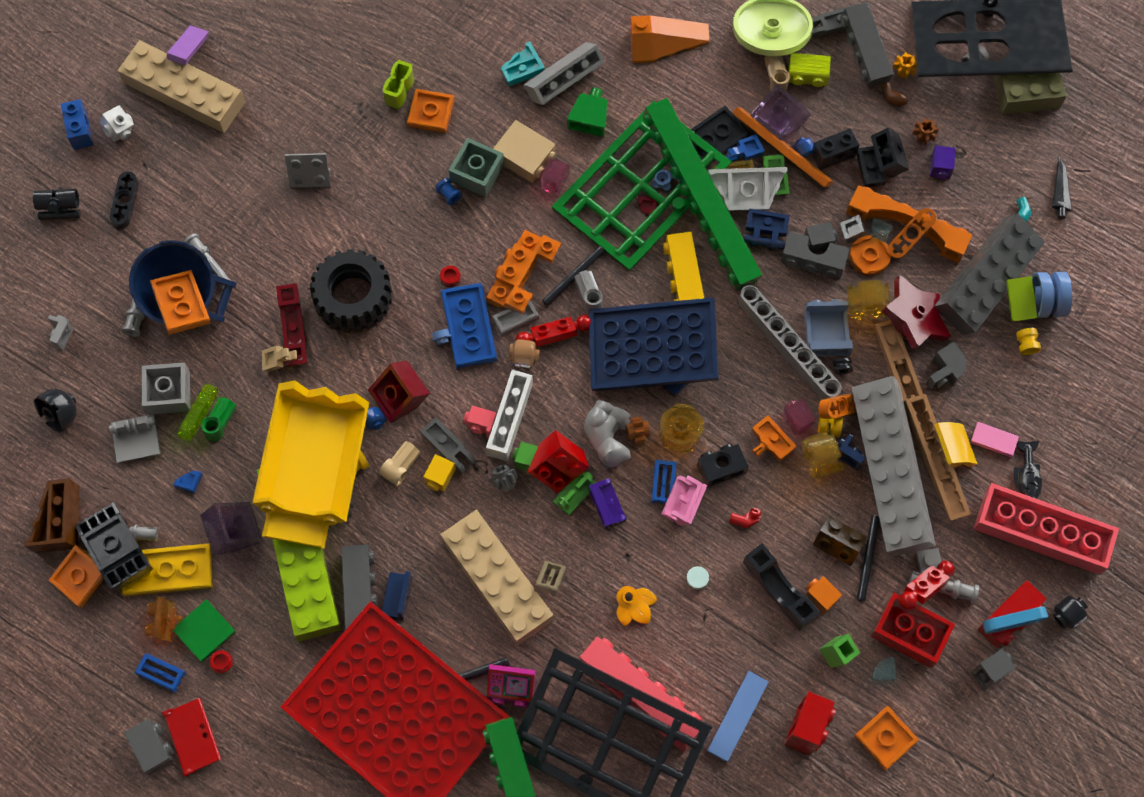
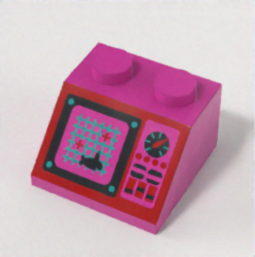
M490 664L487 698L495 705H504L505 702L514 703V707L527 708L534 695L535 670Z

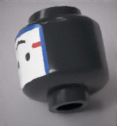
M1067 596L1055 605L1053 617L1062 628L1074 629L1087 619L1088 615L1085 609L1088 606L1080 597L1076 599L1073 596Z

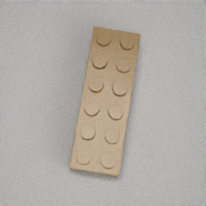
M139 40L118 69L123 83L225 133L245 104L242 91L189 64L182 65L166 59L167 53Z
M477 509L440 534L443 544L517 646L554 621L553 613L539 594L534 591V587Z

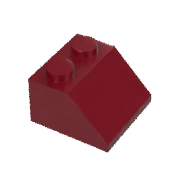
M408 361L390 363L368 389L390 423L395 422L419 407L430 394Z

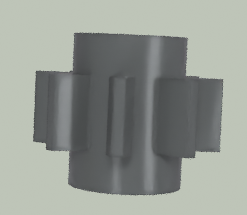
M500 465L493 469L492 478H490L493 488L497 487L498 490L506 492L515 487V479L518 476L514 468L511 469L510 466Z

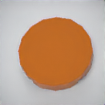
M870 235L863 236L857 239L850 249L849 259L851 265L863 275L873 276L880 274L886 270L890 263L889 246L881 238L878 239Z

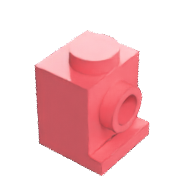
M472 406L470 412H466L463 424H466L474 433H486L487 438H489L497 412Z

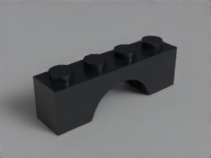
M763 543L745 556L743 564L799 631L817 618L820 613L818 608L806 594L799 592L787 580L780 570L777 560Z

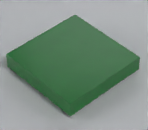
M207 599L172 629L202 663L236 633Z

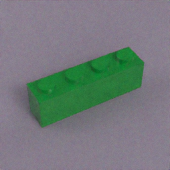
M509 717L486 724L487 730L483 731L486 744L491 743L493 752L489 753L492 766H497L500 775L496 776L499 790L504 788L506 797H536L513 718Z

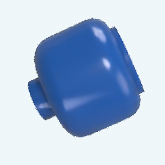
M802 137L796 140L797 144L793 146L795 151L804 158L812 154L814 144L810 138L804 139Z
M378 407L369 408L365 423L368 429H380L386 421L385 415Z

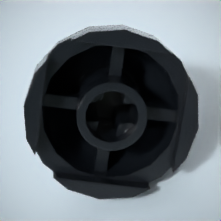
M56 388L49 389L40 393L33 401L39 416H45L49 420L46 422L48 427L56 432H61L68 428L76 418V399L71 393H66Z

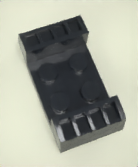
M113 502L84 521L77 523L75 527L109 588L116 593L118 590L152 571L153 567L127 526L128 523L123 514Z

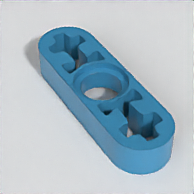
M1042 606L983 621L982 624L985 633L990 634L1037 623L1049 617L1046 608Z

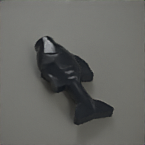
M1017 441V447L1024 453V466L1022 468H1014L1013 479L1015 486L1021 494L1038 499L1042 489V478L1039 473L1040 464L1033 465V452L1037 449L1039 441Z

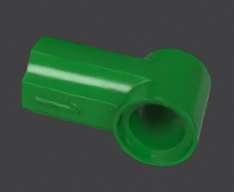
M220 397L209 416L202 421L201 428L207 440L216 442L223 437L224 428L237 408V405L231 400ZM212 426L217 427V429L214 431H208V429Z

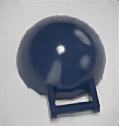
M176 240L161 241L159 244L144 249L135 259L129 275V291L137 308L148 318L159 323H164L150 280L192 270L205 308L208 307L213 297L215 282L225 285L216 313L207 311L210 319L221 323L225 321L223 316L232 289L236 288L237 283L214 275L207 257L202 252L186 242Z

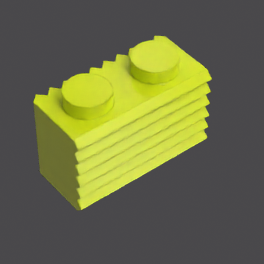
M791 53L788 67L789 83L792 82L795 85L812 84L815 87L827 86L830 76L831 56Z

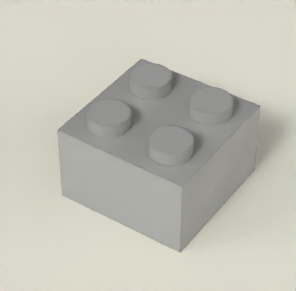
M185 362L142 366V407L148 415L191 411L190 371Z

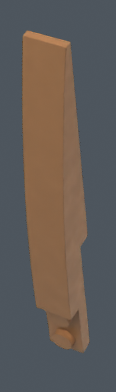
M891 320L877 323L874 325V330L888 365L886 367L889 377L894 376L900 383L910 431L949 521L971 515L954 467L948 465L934 425L937 424L927 395L923 394L902 336L895 329Z

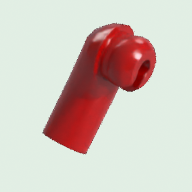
M752 508L744 516L732 512L729 523L749 528L760 521L761 511L758 508Z

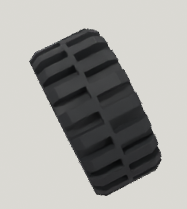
M347 249V252L341 253L340 250L335 252L333 257L330 255L325 257L323 264L320 262L317 265V272H313L311 276L310 292L316 312L325 324L329 325L331 323L332 328L337 331L342 328L343 332L350 333L351 330L355 329L357 333L362 332L361 328L367 327V329L374 327L373 323L375 321L379 323L383 320L382 314L388 313L390 309L389 304L392 303V287L384 264L380 260L377 261L376 256L372 254L367 256L363 250L354 252L353 249ZM349 278L363 279L371 285L368 295L360 302L354 304H343L332 297L335 287L340 282Z

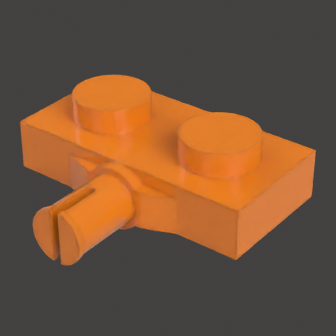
M769 415L751 430L761 443L752 450L756 457H759V455L767 450L780 462L797 447Z

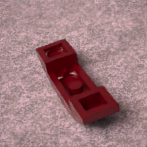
M293 283L276 286L284 348H289V352L297 350V359L285 361L286 367L308 364L298 285Z

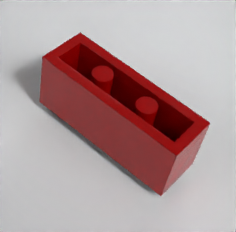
M1026 580L988 619L1042 607V603L1047 598ZM982 624L977 630L991 644L998 648L1001 644L1006 647L1015 638L1012 634L1017 629L1021 632L1027 625L986 634Z

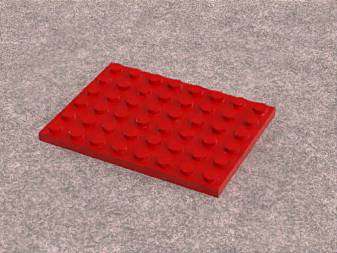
M371 601L280 707L386 797H446L488 745L483 735V731L487 730L486 724L510 717Z

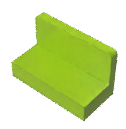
M1032 276L1008 279L1006 283L1011 320L1020 321L1037 318Z

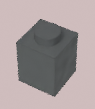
M831 222L806 227L804 236L809 237L808 248L812 253L826 251L829 243L835 244L838 240L836 229H832Z

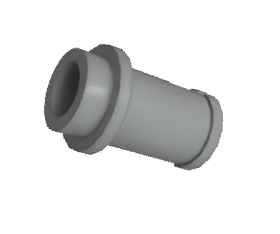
M138 525L130 527V531L136 541L158 540V527H139Z

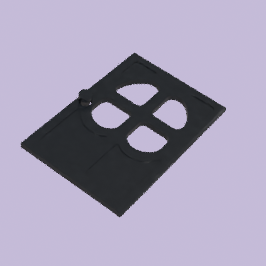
M1062 0L912 1L918 77L1073 72ZM978 14H984L987 17L998 15L1004 20L1006 26L1000 31L980 32L976 27L975 16ZM962 15L965 19V32L937 33L933 30V26L937 22L948 16ZM987 42L1003 43L1008 47L1009 54L999 61H984L980 58L979 44ZM964 43L968 46L969 60L966 62L950 60L939 54L935 50V46L938 44Z

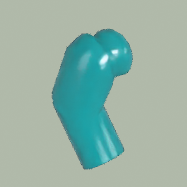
M1021 197L1016 200L1020 209L1018 213L1028 222L1031 216V209L1026 197Z

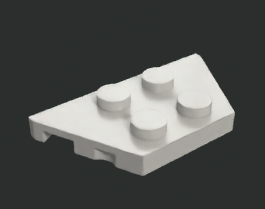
M787 167L709 169L708 174L728 210L769 209L775 193H777L780 187L781 180L787 172Z

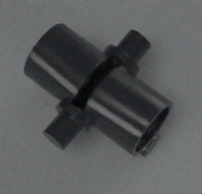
M58 188L55 190H38L33 192L35 210H48L38 212L39 220L81 217L80 209L69 210L70 208L79 207V193L76 188Z

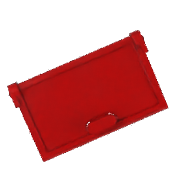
M201 698L162 712L183 770V777L196 773L195 771L221 760Z

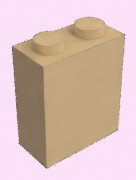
M517 120L513 122L493 148L504 153L505 167L531 183H534L537 178L542 177L547 164H551L557 155L555 143Z

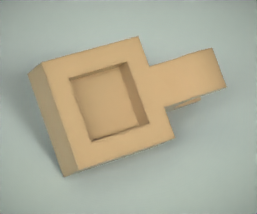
M280 346L262 350V371L271 372L283 368V361L297 359V350L289 352V348L283 349Z

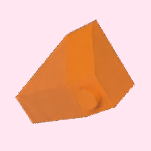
M651 15L631 16L632 63L658 61V58L667 55L670 57L678 51L690 50L710 42L709 27L705 23Z

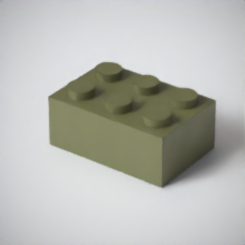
M1061 73L996 75L994 78L1002 115L1061 108L1067 97Z

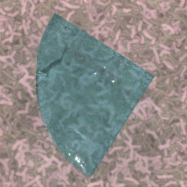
M874 218L871 230L878 239L885 242L893 226Z
M895 657L882 660L873 671L872 680L894 681L896 679Z

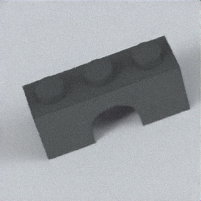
M789 231L781 262L791 267L805 268L809 272L823 273L830 278H841L850 248L829 243L827 251L817 255L808 248V236Z

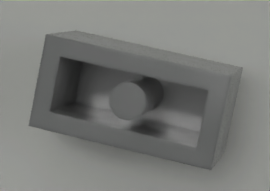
M1001 649L980 663L970 673L983 691H985L1016 667L1012 656Z
M148 718L124 732L143 772L147 775H151L174 762L171 757L174 754L173 749L168 742L164 743L161 737L164 732L158 722L154 723Z

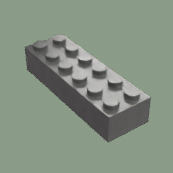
M1018 213L1004 217L934 307L962 335L976 332L1006 294V281L1019 277L1045 241Z

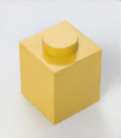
M435 454L423 476L426 486L431 490L438 491L439 489L444 492L456 470L455 463Z

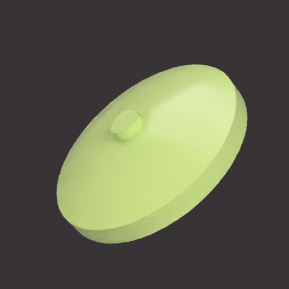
M749 0L739 7L733 20V32L738 42L746 49L765 56H783L794 53L803 48L812 35L813 21L810 13L804 6L794 0Z

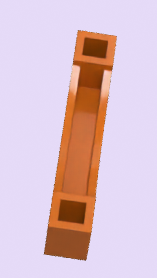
M858 185L846 214L852 217L859 215L863 222L868 218H883L907 225L919 211L911 208L908 204L894 201L887 195L878 194L869 187ZM925 213L922 214L923 220L920 223L917 220L914 222L922 231L925 229L922 226L924 222L930 223L932 221L930 215ZM937 219L925 235L941 250V256L960 263L973 234L968 233L963 228L954 227L945 220Z

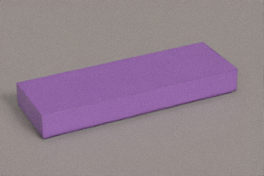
M190 25L167 52L166 59L186 65L206 41L209 32Z

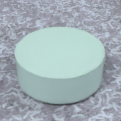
M698 566L691 568L687 574V584L695 590L703 589L709 581L708 572Z

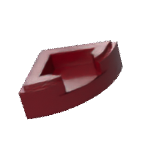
M638 195L639 208L648 217L657 207L658 202L651 197Z

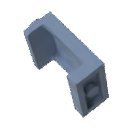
M840 299L830 302L812 300L806 303L804 317L807 346L817 357L850 356L853 342L849 336L848 301Z

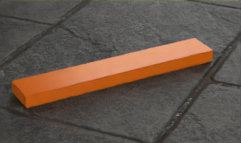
M736 107L733 114L820 185L830 187L833 184V180L747 111Z

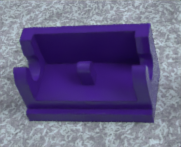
M609 478L589 485L588 491L604 529L627 519Z

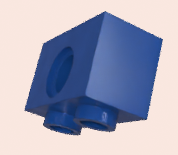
M81 99L61 103L67 138L73 149L93 146L87 111Z

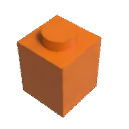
M824 576L819 580L813 579L806 587L808 589L807 597L823 615L842 597V594Z

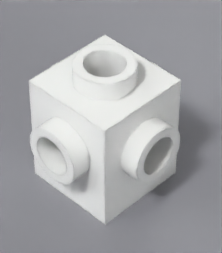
M120 105L102 114L100 120L105 135L111 137L114 142L119 139L125 140L132 134L133 120L129 114L123 111Z

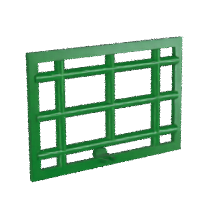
M644 111L552 205L553 210L598 246H602L605 252L629 271L690 208L688 198L684 200L678 197L681 194L680 183L666 198L648 185L655 174L668 164V161L666 162L663 157L642 179L624 166L650 138L653 140L650 127H647L643 121ZM681 122L691 142L707 154L701 160L705 168L713 159L719 163L714 169H727L732 161ZM640 129L644 134L619 160L615 159L613 155ZM606 162L612 166L586 194L580 190ZM619 171L634 183L635 186L608 213L593 201L592 198ZM643 190L658 202L659 205L632 232L618 221L616 217ZM575 196L579 201L569 211L564 206ZM672 203L674 212L645 242L639 238ZM586 205L603 218L594 229H591L576 216ZM609 224L627 238L617 249L600 236ZM635 244L639 249L628 259L624 253Z

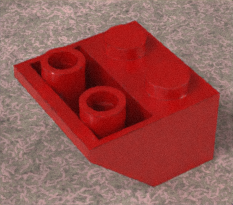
M555 430L539 443L528 472L558 493L586 471L589 465L584 450Z

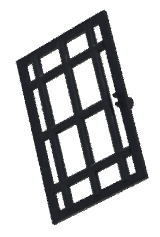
M554 648L517 731L521 747L525 741L539 748L537 756L522 749L527 764L591 797H613L592 786L593 777L631 797H652L650 794L660 772L677 780L670 797H681L705 741L712 730V726L558 648ZM559 661L575 668L572 676L556 669ZM583 673L623 692L622 700L620 701L580 681ZM552 677L568 685L558 708L542 701ZM576 689L617 709L607 733L566 713ZM632 698L673 717L672 725L669 726L630 706ZM538 709L554 717L544 740L528 733ZM625 714L667 735L657 758L615 738ZM562 721L602 741L593 765L552 745ZM682 723L699 730L696 739L679 731ZM675 739L692 747L682 771L665 764ZM610 747L652 767L642 791L601 771ZM547 754H550L585 773L576 778L545 761Z

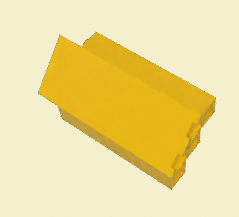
M297 381L278 384L252 502L261 508V511L267 513L262 537L324 549L329 525H336L337 523L347 521L369 407L367 400L357 393L338 396L327 387L308 390Z

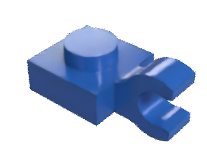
M753 135L739 140L737 143L738 147L730 148L728 150L729 154L726 157L730 161L735 162L743 156L744 160L747 161L764 155L765 150L757 135Z

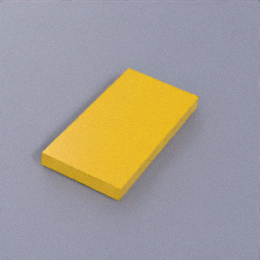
M211 544L142 550L150 561L153 570L123 587L122 595L135 596L213 588Z

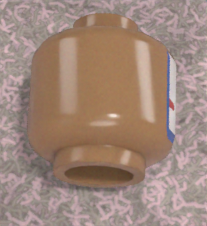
M517 339L514 344H510L508 360L512 361V365L515 367L532 368L534 362L539 361L540 350L536 349V344L533 341Z

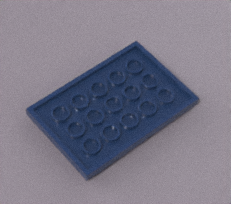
M714 297L589 309V318L591 320V390L593 392L719 381Z

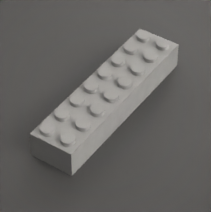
M894 376L852 387L886 551L892 556H898L935 547V539L899 381Z

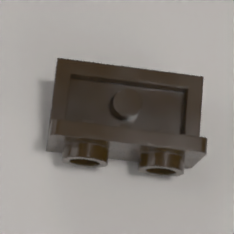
M828 516L813 545L851 566L867 536Z

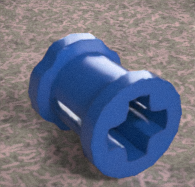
M449 178L440 181L435 188L437 193L443 195L448 205L455 204L462 196V192L454 188Z

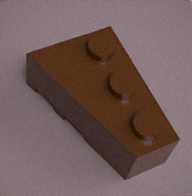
M69 478L47 481L38 506L40 507L36 520H33L31 526L33 530L29 540H26L24 547L35 553L69 550L78 545V530L75 525L79 522L80 485Z

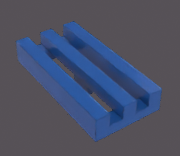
M655 460L651 503L660 502V504H664L667 502L668 498H665L667 468L672 466L671 492L675 483L677 462ZM659 465H663L661 496L656 497Z
M145 653L135 674L176 693L177 687L181 684L186 672ZM147 660L178 673L177 677L146 664ZM145 668L147 670H150L166 679L173 681L174 683L170 685L145 672H142V669Z

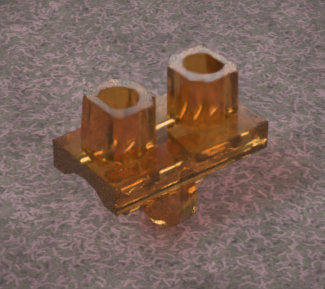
M157 597L155 602L148 603V615L155 616L154 623L146 625L145 635L162 641H171V632L175 630V623L182 622V616L176 615L177 608L174 607V601L166 600L164 597Z

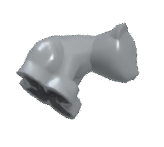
M597 400L585 418L584 431L605 469L608 470V468L616 467L631 457L630 450L613 439L614 433L618 429L626 430V424H630V414L607 402Z

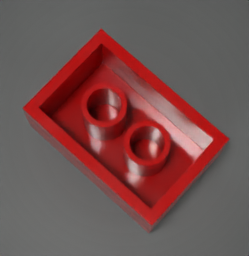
M893 593L871 637L929 668L934 667L941 656L955 623L918 604L913 609H904L899 604L900 595Z
M808 691L799 703L784 746L809 756L814 751L817 752L826 741L828 731L825 730L826 727L834 719L836 710L833 709L835 702Z

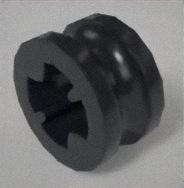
M841 358L833 361V366L836 367L834 373L837 375L851 373L853 371V367L850 366L852 360L850 358Z

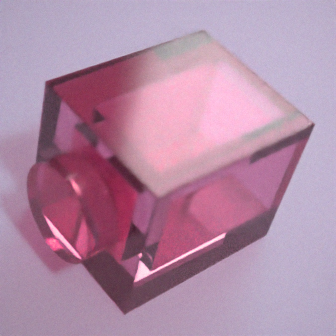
M550 158L541 176V187L549 193L555 192L560 194L569 176V165Z
M803 398L798 401L794 399L784 406L782 416L795 436L814 426L816 417Z

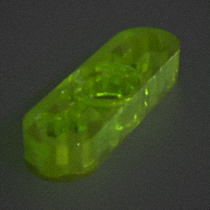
M209 383L203 386L180 426L179 438L188 442L193 439L217 397L218 387Z

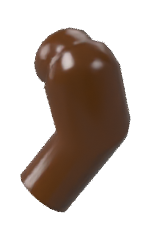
M890 82L882 85L886 101L889 104L896 106L907 104V96L895 92Z

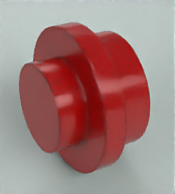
M217 651L211 656L210 666L215 672L225 673L231 669L233 658L227 651Z

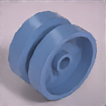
M1047 272L1034 273L1032 281L1037 318H1048L1050 314L1053 317H1067L1072 304V287L1068 273L1053 272L1051 276Z

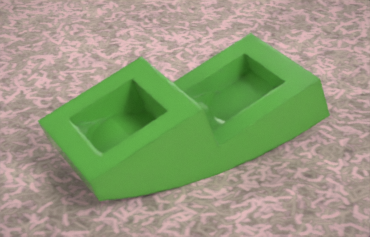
M783 154L762 157L764 168L785 167ZM787 173L784 174L775 195L789 194Z

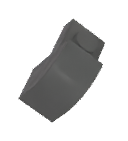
M955 342L936 353L933 361L940 370L929 377L926 385L932 390L935 387L942 388L948 382L954 386L959 381L965 371L966 360Z

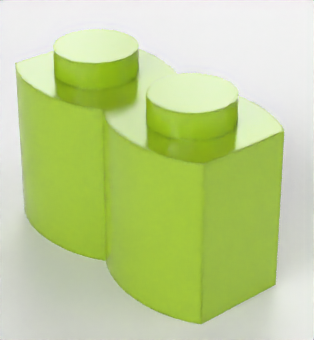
M398 60L393 65L391 77L386 80L383 86L385 105L400 109L405 103L406 93L412 88L414 83L412 64Z

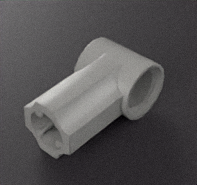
M585 270L579 272L574 279L584 302L585 311L589 313V309L602 308L603 296L597 287L592 271ZM590 300H596V301H598V302H596V303H590L589 301H590Z

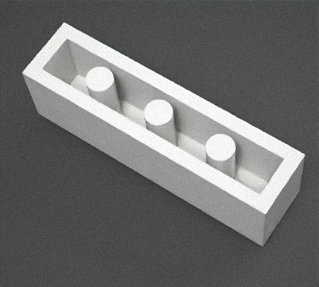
M515 370L511 371L486 446L487 456L508 462L533 385L532 375Z

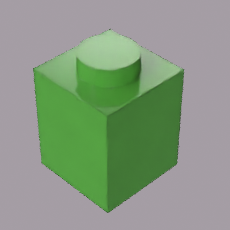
M521 442L520 447L515 448L512 460H515V468L528 471L538 446Z
M849 634L834 637L819 649L830 668L843 666L860 654Z

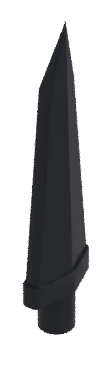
M1059 156L1052 208L1057 210V218L1063 220L1066 218V212L1071 211L1066 166Z

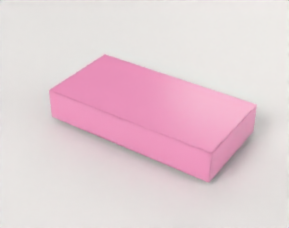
M977 422L970 443L1012 457L1019 436Z

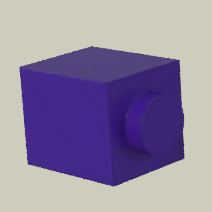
M935 145L931 154L930 177L950 179L955 165V148Z

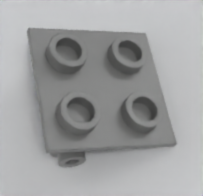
M326 153L285 154L290 188L331 186V171L328 168Z
M154 414L112 422L109 426L110 433L113 434L117 463L160 454Z

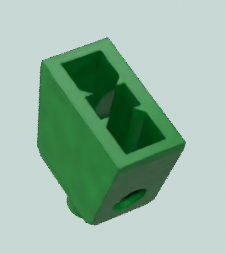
M592 88L590 95L584 93L579 95L567 118V129L604 138L608 100L601 98L603 94L601 89Z

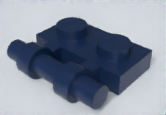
M749 208L746 230L753 231V236L745 234V243H749L754 247L758 245L767 246L772 250H776V248L784 249L786 241L778 240V236L786 237L790 215ZM760 233L771 234L772 237L769 239L759 237Z

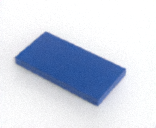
M482 282L441 290L449 335L451 334L450 340L456 369L497 361Z

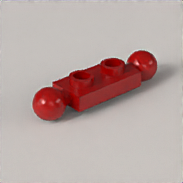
M587 315L579 316L575 322L572 321L571 316L531 327L532 334L520 332L516 336L515 341L517 339L533 341L537 347L575 337L577 336V329L583 332L590 330L591 320Z
M946 560L941 561L937 568L931 565L906 586L905 591L899 597L901 607L908 610L913 609L917 601L923 605L948 584L949 578L955 572L954 565Z

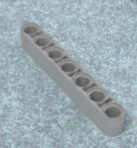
M745 286L741 290L739 305L821 400L839 396L841 392L839 381L755 286ZM745 296H751L753 300H747ZM758 311H764L767 315L761 316L758 314ZM776 326L780 328V331H774L771 327ZM785 342H791L794 346L788 347L785 345ZM804 357L808 362L803 363L798 358ZM812 373L820 374L821 378L813 377ZM825 389H833L835 394H829Z

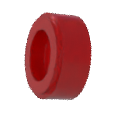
M455 266L444 267L440 272L441 283L446 287L457 286L461 280L459 269Z

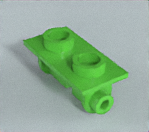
M583 472L569 483L553 502L566 514L570 515L590 494L588 491L589 485L596 483L592 480L593 476L589 472Z

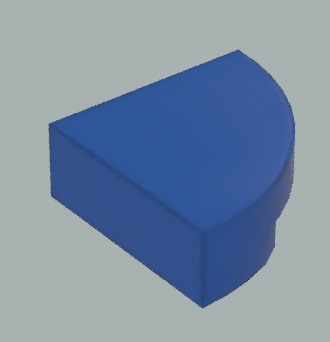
M191 471L177 478L173 486L195 494L203 474L200 471Z

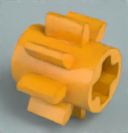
M906 52L901 57L897 55L893 65V69H897L896 76L907 79L910 74L912 76L915 75L917 69V62L914 59L915 55L912 56Z

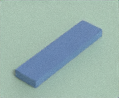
M748 671L707 750L708 753L728 762L769 681Z

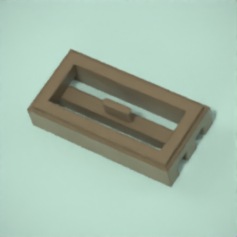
M545 561L534 591L539 592V589H542L543 594L547 595L549 591L552 592L551 596L556 597L566 567ZM548 567L552 568L546 584L542 583ZM556 569L560 570L554 586H551Z

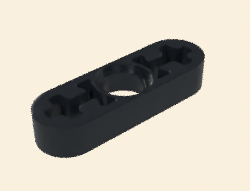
M130 171L123 172L118 177L110 212V220L114 227L118 229L126 228L130 224L138 190V179ZM131 179L132 182H129L127 187L125 182H128V180ZM123 196L130 197L126 204H120L119 199ZM120 210H122V215L124 218L120 219V221L118 222L116 218H120Z

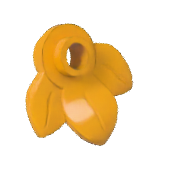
M631 586L620 588L616 595L619 604L616 611L618 620L624 626L629 624L632 619L639 623L648 624L651 619L649 605L657 601L656 596L646 588L637 590ZM626 593L631 595L630 601L625 599Z

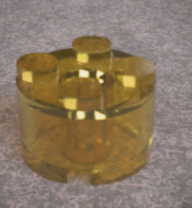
M868 280L858 282L857 287L852 288V284L847 286L848 312L852 315V319H863L864 315H873V318L885 317L881 310L890 303L889 283L886 282L885 285H882L880 280Z
M673 405L661 417L659 437L662 445L678 453L694 450L702 436L703 418L691 405Z
M830 430L806 437L802 441V453L805 459L809 458V471L812 478L817 477L820 479L844 471L843 463H838L841 454L833 434L830 435Z

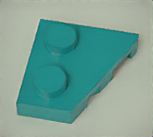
M530 41L525 44V48L520 53L516 52L512 59L501 67V73L509 87L533 78L545 70Z

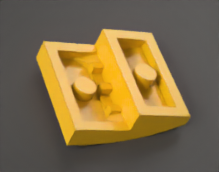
M954 422L934 424L948 465L953 467L960 465L972 467L977 465L963 424Z

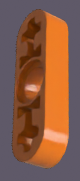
M930 208L921 209L889 244L888 250L890 255L895 258L904 257L935 224L937 220L936 213ZM930 212L932 214L930 216L932 221L930 223L924 222L922 226L925 229L922 231L914 222L917 220L920 223L923 220L922 214ZM911 227H915L918 230V236L915 239L907 237V230ZM903 235L904 239L911 244L908 247L905 243L901 248L903 252L895 254L893 246L895 244L900 245L903 240H900Z
M843 394L823 399L819 403V414L822 419H834L857 412L853 394Z

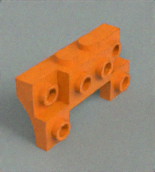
M524 230L519 241L514 244L512 249L509 248L507 250L503 265L497 267L494 274L496 281L486 297L487 302L496 307L508 308L524 314L528 303L533 298V294L522 288L537 264V258L553 263L556 253L562 247V243L545 235L540 237Z

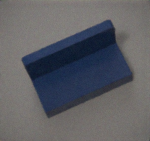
M406 571L405 574L393 572L389 574L382 611L392 619L404 620L412 582L410 571Z

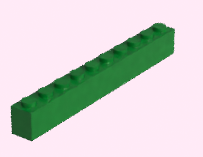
M665 98L647 106L643 114V121L647 127H650L654 142L659 144L663 159L666 162L668 161L671 166L670 170L673 178L677 179L680 183L682 195L688 198L690 210L694 215H697L700 229L702 232H706L709 238L708 243L711 249L716 251L720 266L725 268L730 285L734 286L738 291L745 286L759 281L762 273L669 99Z

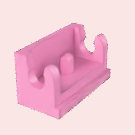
M681 475L677 476L662 515L679 525L691 524L707 485L690 476H687V478Z

